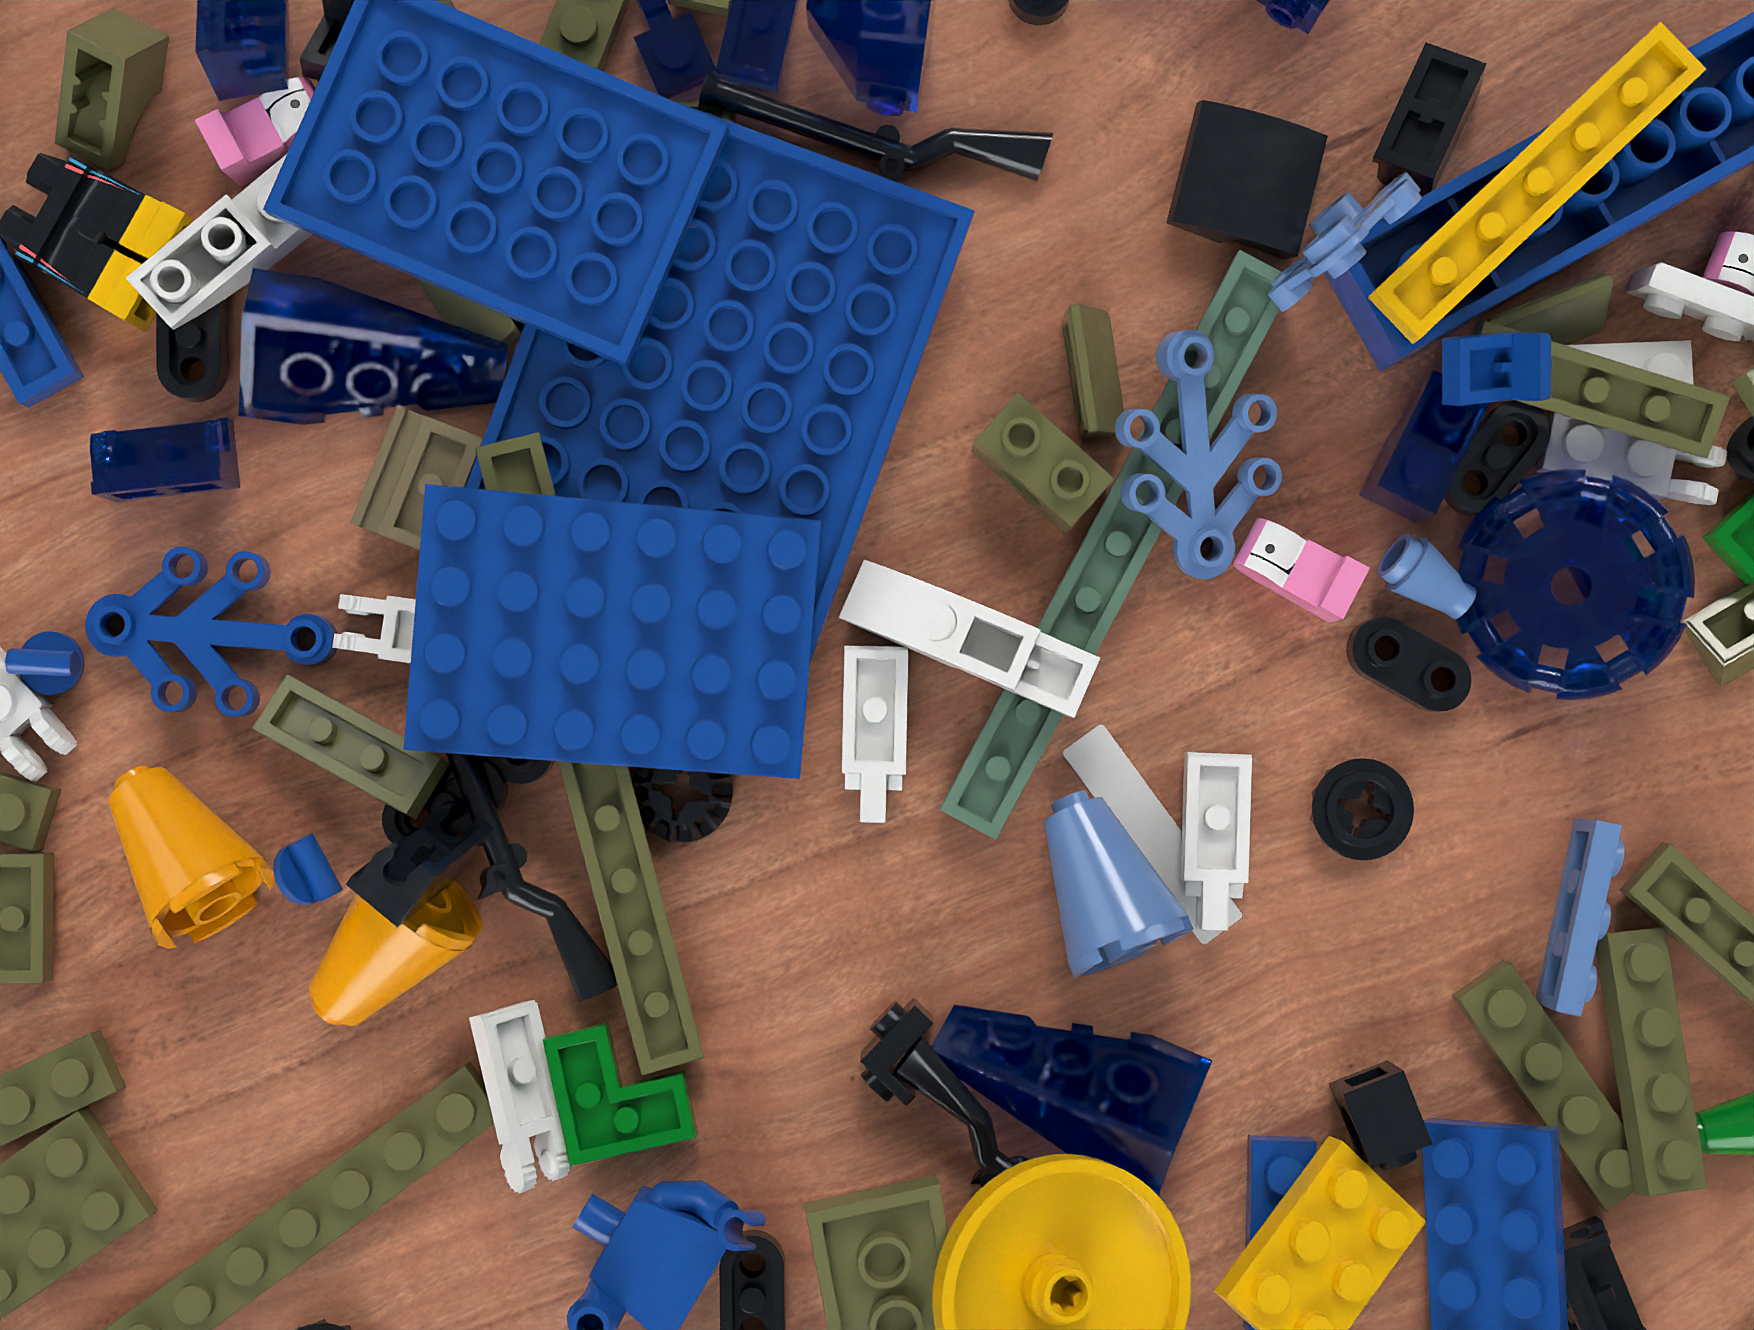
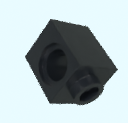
M1388 1060L1329 1083L1356 1154L1370 1167L1373 1168L1380 1165L1381 1169L1389 1170L1407 1165L1418 1157L1417 1150L1433 1144L1404 1070Z

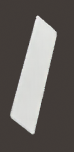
M1102 724L1096 726L1063 751L1064 757L1094 798L1102 797L1188 914L1195 936L1202 944H1207L1223 931H1204L1196 928V896H1183V880H1180L1182 831L1105 726ZM1229 898L1228 927L1242 917V913L1231 898Z

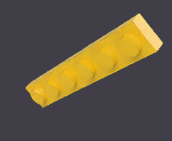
M1660 21L1378 286L1368 298L1412 344L1417 342L1697 79L1706 68Z

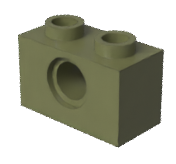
M1020 393L1013 397L975 439L971 450L1064 535L1114 480L1107 471Z

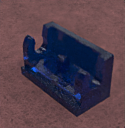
M197 0L195 52L219 101L289 89L288 0Z
M228 417L207 420L205 422L152 428L103 431L90 435L89 445L93 482H91L92 495L114 502L240 488L234 420Z

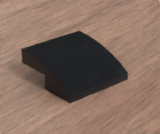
M1206 100L1197 102L1166 223L1217 243L1234 240L1283 260L1298 257L1328 135L1287 120L1245 108Z

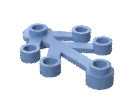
M1404 172L1381 190L1364 209L1349 191L1344 193L1309 223V227L1317 237L1302 250V253L1305 255L1303 258L1295 261L1271 282L1273 288L1267 295L1284 312L1312 289L1313 284L1311 281L1313 278L1325 271L1333 279L1342 275L1366 254L1367 251L1360 242L1368 235L1369 230L1382 217L1389 225L1401 218L1422 199V196L1419 194L1421 189L1409 174Z
M1178 330L1167 334L1160 341L1156 351V362L1160 372L1166 378L1177 382L1182 451L1160 432L1158 418L1147 409H1128L1122 412L1115 423V434L1121 444L1137 448L1186 491L1188 516L1165 498L1164 484L1160 478L1153 474L1135 473L1127 477L1121 487V499L1128 509L1143 512L1173 538L1172 551L1175 561L1186 575L1206 580L1221 575L1231 564L1235 553V541L1232 532L1258 496L1273 494L1281 484L1282 472L1277 462L1270 458H1249L1239 467L1237 474L1238 483L1215 510L1213 487L1253 433L1265 432L1274 425L1277 418V407L1273 399L1265 394H1245L1241 396L1233 406L1232 418L1210 446L1204 376L1213 365V346L1208 337L1199 331ZM1190 344L1197 351L1196 364L1192 368L1186 364L1184 359L1185 350ZM1254 402L1261 409V416L1255 424L1248 417L1249 408ZM1138 416L1142 419L1145 430L1142 437L1135 440L1130 433V425L1133 419ZM1261 465L1265 470L1266 478L1263 485L1258 488L1253 481V475L1256 468ZM1145 481L1149 485L1150 496L1141 505L1136 499V489L1141 482ZM1210 537L1212 539V551L1210 556L1204 559L1200 553V546L1205 538Z

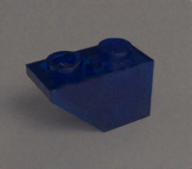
M1435 370L1430 372L1387 437L1359 495L1415 523L1435 515L1490 402L1464 406L1442 405V374Z

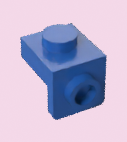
M1496 332L1442 338V405L1464 406L1506 400H1548L1551 395L1552 368L1550 335L1548 333Z

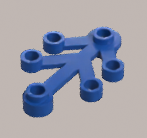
M188 547L173 548L163 559V570L133 596L110 594L100 598L90 608L85 622L86 635L92 646L107 656H127L152 685L151 697L154 704L165 712H184L191 708L197 697V689L190 678L173 672L150 641L174 642L216 691L215 703L217 708L223 714L230 717H245L252 714L259 705L260 694L252 682L241 679L213 645L284 650L287 656L294 662L312 666L326 663L334 656L338 649L332 648L334 633L338 634L335 626L328 619L313 614L298 615L292 618L287 625L215 620L248 591H256L263 588L270 579L271 569L268 561L263 556L248 551L234 554L226 565V575L177 617L153 615L183 586L199 584L205 578L208 571L207 560L201 552ZM189 555L194 562L193 572L188 577L181 578L176 570L177 563L180 558ZM247 560H253L258 568L257 576L251 582L244 583L239 575L240 567ZM119 613L125 621V627L120 635L114 637L108 630V622L113 615ZM309 627L316 635V642L310 650L303 651L297 644V636L302 629ZM174 681L178 682L183 689L182 699L176 705L169 703L165 694L168 685ZM236 686L242 687L247 695L245 705L239 710L234 709L230 705L228 698L230 691Z

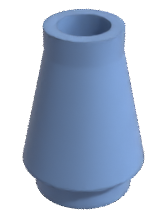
M1410 534L1400 536L1388 548L1378 565L1377 575L1386 581L1385 587L1387 590L1439 610L1452 619L1462 616L1472 605L1477 594V589L1466 582L1425 537L1415 539Z

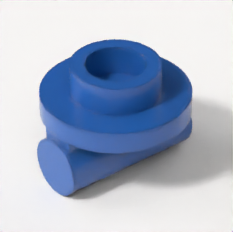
M52 631L41 632L28 639L21 649L10 648L5 657V667L9 674H19L22 681L31 690L45 695H58L72 689L80 680L84 671V655L78 643L70 636Z
M313 833L282 847L276 854L273 866L276 883L283 895L293 903L309 905L317 901H323L343 890Z

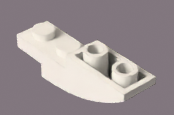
M286 155L232 200L227 194L126 277L130 284L173 330L241 289L313 235L271 217L263 210Z
M867 560L863 561L839 616L840 619L899 645L908 647V649L954 669L958 668L1073 719L1100 660V657L1046 635L1036 627L942 588Z

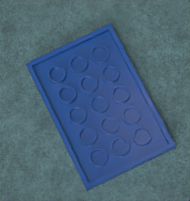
M354 0L263 210L271 217L628 368L729 135L728 124L436 0Z
M425 484L403 750L800 779L821 521Z

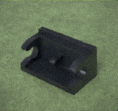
M1425 42L1373 156L1372 162L1378 163L1377 178L1382 184L1387 186L1392 182L1393 178H1397L1404 172H1407L1421 189L1419 192L1421 196L1436 189L1480 93L1487 63Z
M453 801L445 802L429 815L422 827L419 829L415 827L397 842L389 844L378 851L369 863L350 877L346 885L398 928L461 875L495 829L493 826L480 817L463 831L461 838L454 837L446 830L445 820L453 814L456 804Z
M1593 1216L1564 1228L1568 1330H1646L1641 1323L1610 1247L1611 1240L1602 1220L1597 1216Z

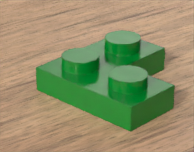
M609 1022L548 1035L543 1039L570 1166L697 1137L698 1129L685 1070L622 1084Z

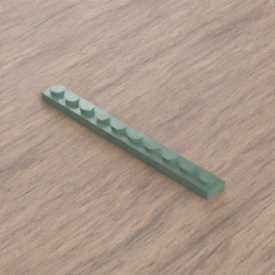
M1241 250L1237 252L1196 328V331L1208 337L1214 350L1213 365L1204 376L1209 441L1280 310L1267 293L1273 288L1271 282L1282 272ZM1192 344L1186 348L1184 353L1185 362L1191 368L1196 364L1197 351ZM1169 379L1152 412L1159 420L1160 432L1182 451L1177 382ZM1145 426L1142 428L1137 440L1142 437ZM1132 448L1036 626V628L1041 630L1040 632L1093 655L1099 649L1162 531L1143 512L1132 511L1124 505L1121 499L1123 482L1127 477L1135 473L1153 474L1163 482L1165 498L1174 506L1183 491L1180 485L1137 448ZM1145 481L1141 482L1136 489V499L1141 505L1150 496V488ZM1003 688L939 810L996 840L1063 714Z

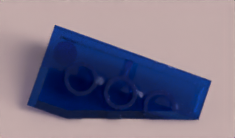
M807 0L808 29L856 101L866 102V107L871 111L888 116H900L904 110L918 112L932 44L935 0Z
M253 268L242 310L238 416L308 425L325 423L326 415L360 411L362 418L383 416L384 408L397 407V405L408 406L417 404L422 409L429 411L496 403L504 382L509 344L320 278Z
M955 1004L931 1045L961 1081L1065 1153L1097 1158L1117 1166L1139 1178L1158 1196L1177 1154L1212 1060L1154 1035L1131 1032L1129 1039L1095 1035L1091 1025L1072 1023L1070 1030L1037 1026L1030 1016Z

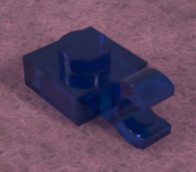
M636 0L649 30L633 38L659 96L668 99L704 83L709 70L718 77L717 69L691 12L673 19L666 0Z

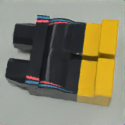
M43 153L37 154L27 172L26 183L48 195L36 217L15 205L7 209L0 220V237L17 250L14 255L15 257L86 297L122 320L146 332L156 315V311L145 299L142 301L143 297L126 279L142 264L117 252L113 248L115 244H118L148 260L195 220L163 201L160 202L124 184L72 155L68 161Z

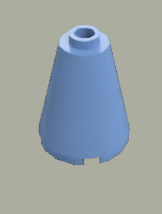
M1079 791L1051 804L1054 814L1044 820V827L1067 962L1073 978L1081 974L1083 976L1091 975L1144 955L1143 951L1157 945L1158 939H1160L1162 946L1194 929L1188 914L1102 797L1089 799L1086 791Z

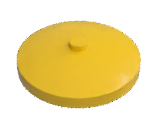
M1054 1154L1021 1162L991 1179L975 1193L954 1220L939 1253L934 1274L932 1309L935 1330H1185L1191 1299L1189 1258L1185 1242L1173 1215L1161 1198L1139 1178L1110 1163L1084 1155Z

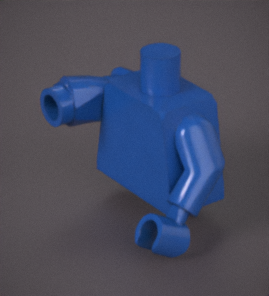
M702 1180L661 1181L652 1188L641 1186L626 1213L592 1193L572 1228L605 1248L589 1274L591 1280L585 1292L570 1307L567 1313L568 1329L617 1330L627 1312L647 1330H679L726 1249L746 1251L756 1248L754 1243L745 1239L743 1225L746 1223L750 1226H764L766 1222L765 1215L756 1209L739 1210L736 1202Z

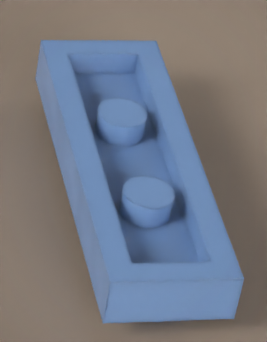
M1574 817L1536 993V999L1542 1006L1581 1017L1584 1003H1588L1594 995L1597 984V970L1592 964L1597 941L1603 939L1610 924L1611 909L1609 903L1606 902L1611 877H1615L1618 874L1624 859V843L1622 840H1619L1622 829L1621 825Z

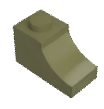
M114 8L67 30L55 144L108 171H112L124 164L130 139L141 114L151 99L162 90L169 36Z

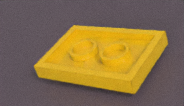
M1328 1136L1214 1289V1292L1255 1330H1349L1424 1226L1426 1220L1342 1140Z

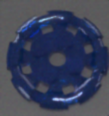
M1568 468L1551 470L1519 481L1522 487L1501 500L1495 495L1483 507L1480 513L1475 515L1457 548L1463 549L1458 573L1463 583L1471 584L1477 589L1472 605L1462 616L1455 619L1461 635L1468 633L1480 653L1476 655V658L1499 679L1517 689L1530 693L1531 688L1556 693L1555 700L1572 701L1598 698L1623 690L1620 686L1621 683L1642 671L1647 676L1655 670L1675 648L1688 624L1682 622L1687 598H1694L1696 581L1692 554L1684 533L1676 535L1664 516L1669 511L1657 498L1642 487L1614 474L1611 480L1585 475L1586 469ZM1579 501L1604 506L1599 526L1587 521H1574ZM1537 508L1547 525L1534 531L1524 539L1514 521ZM1641 530L1653 550L1635 561L1632 553L1622 541ZM1489 555L1509 559L1504 572V583L1483 579ZM1566 567H1578L1588 574L1591 588L1588 595L1582 601L1566 604L1554 597L1551 591V582L1559 570ZM1639 587L1660 592L1655 615L1634 612L1638 600ZM1508 609L1520 630L1502 638L1490 619ZM1619 634L1628 650L1605 662L1595 646ZM1543 644L1554 648L1568 649L1563 668L1538 663Z

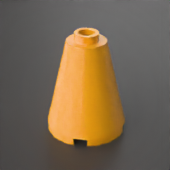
M142 765L128 770L116 780L114 784L115 790L110 795L108 803L150 932L158 945L167 949L178 948L172 938L185 934L189 935L193 943L207 939L235 923L258 904L253 893L262 882L265 883L269 891L275 884V877L269 862L167 769L163 767L149 768V766Z
M454 880L447 888L442 890L397 928L355 893L309 984L313 1009L323 1020L333 1025L356 1026L473 945L476 936L482 931L483 926L476 905L465 890Z

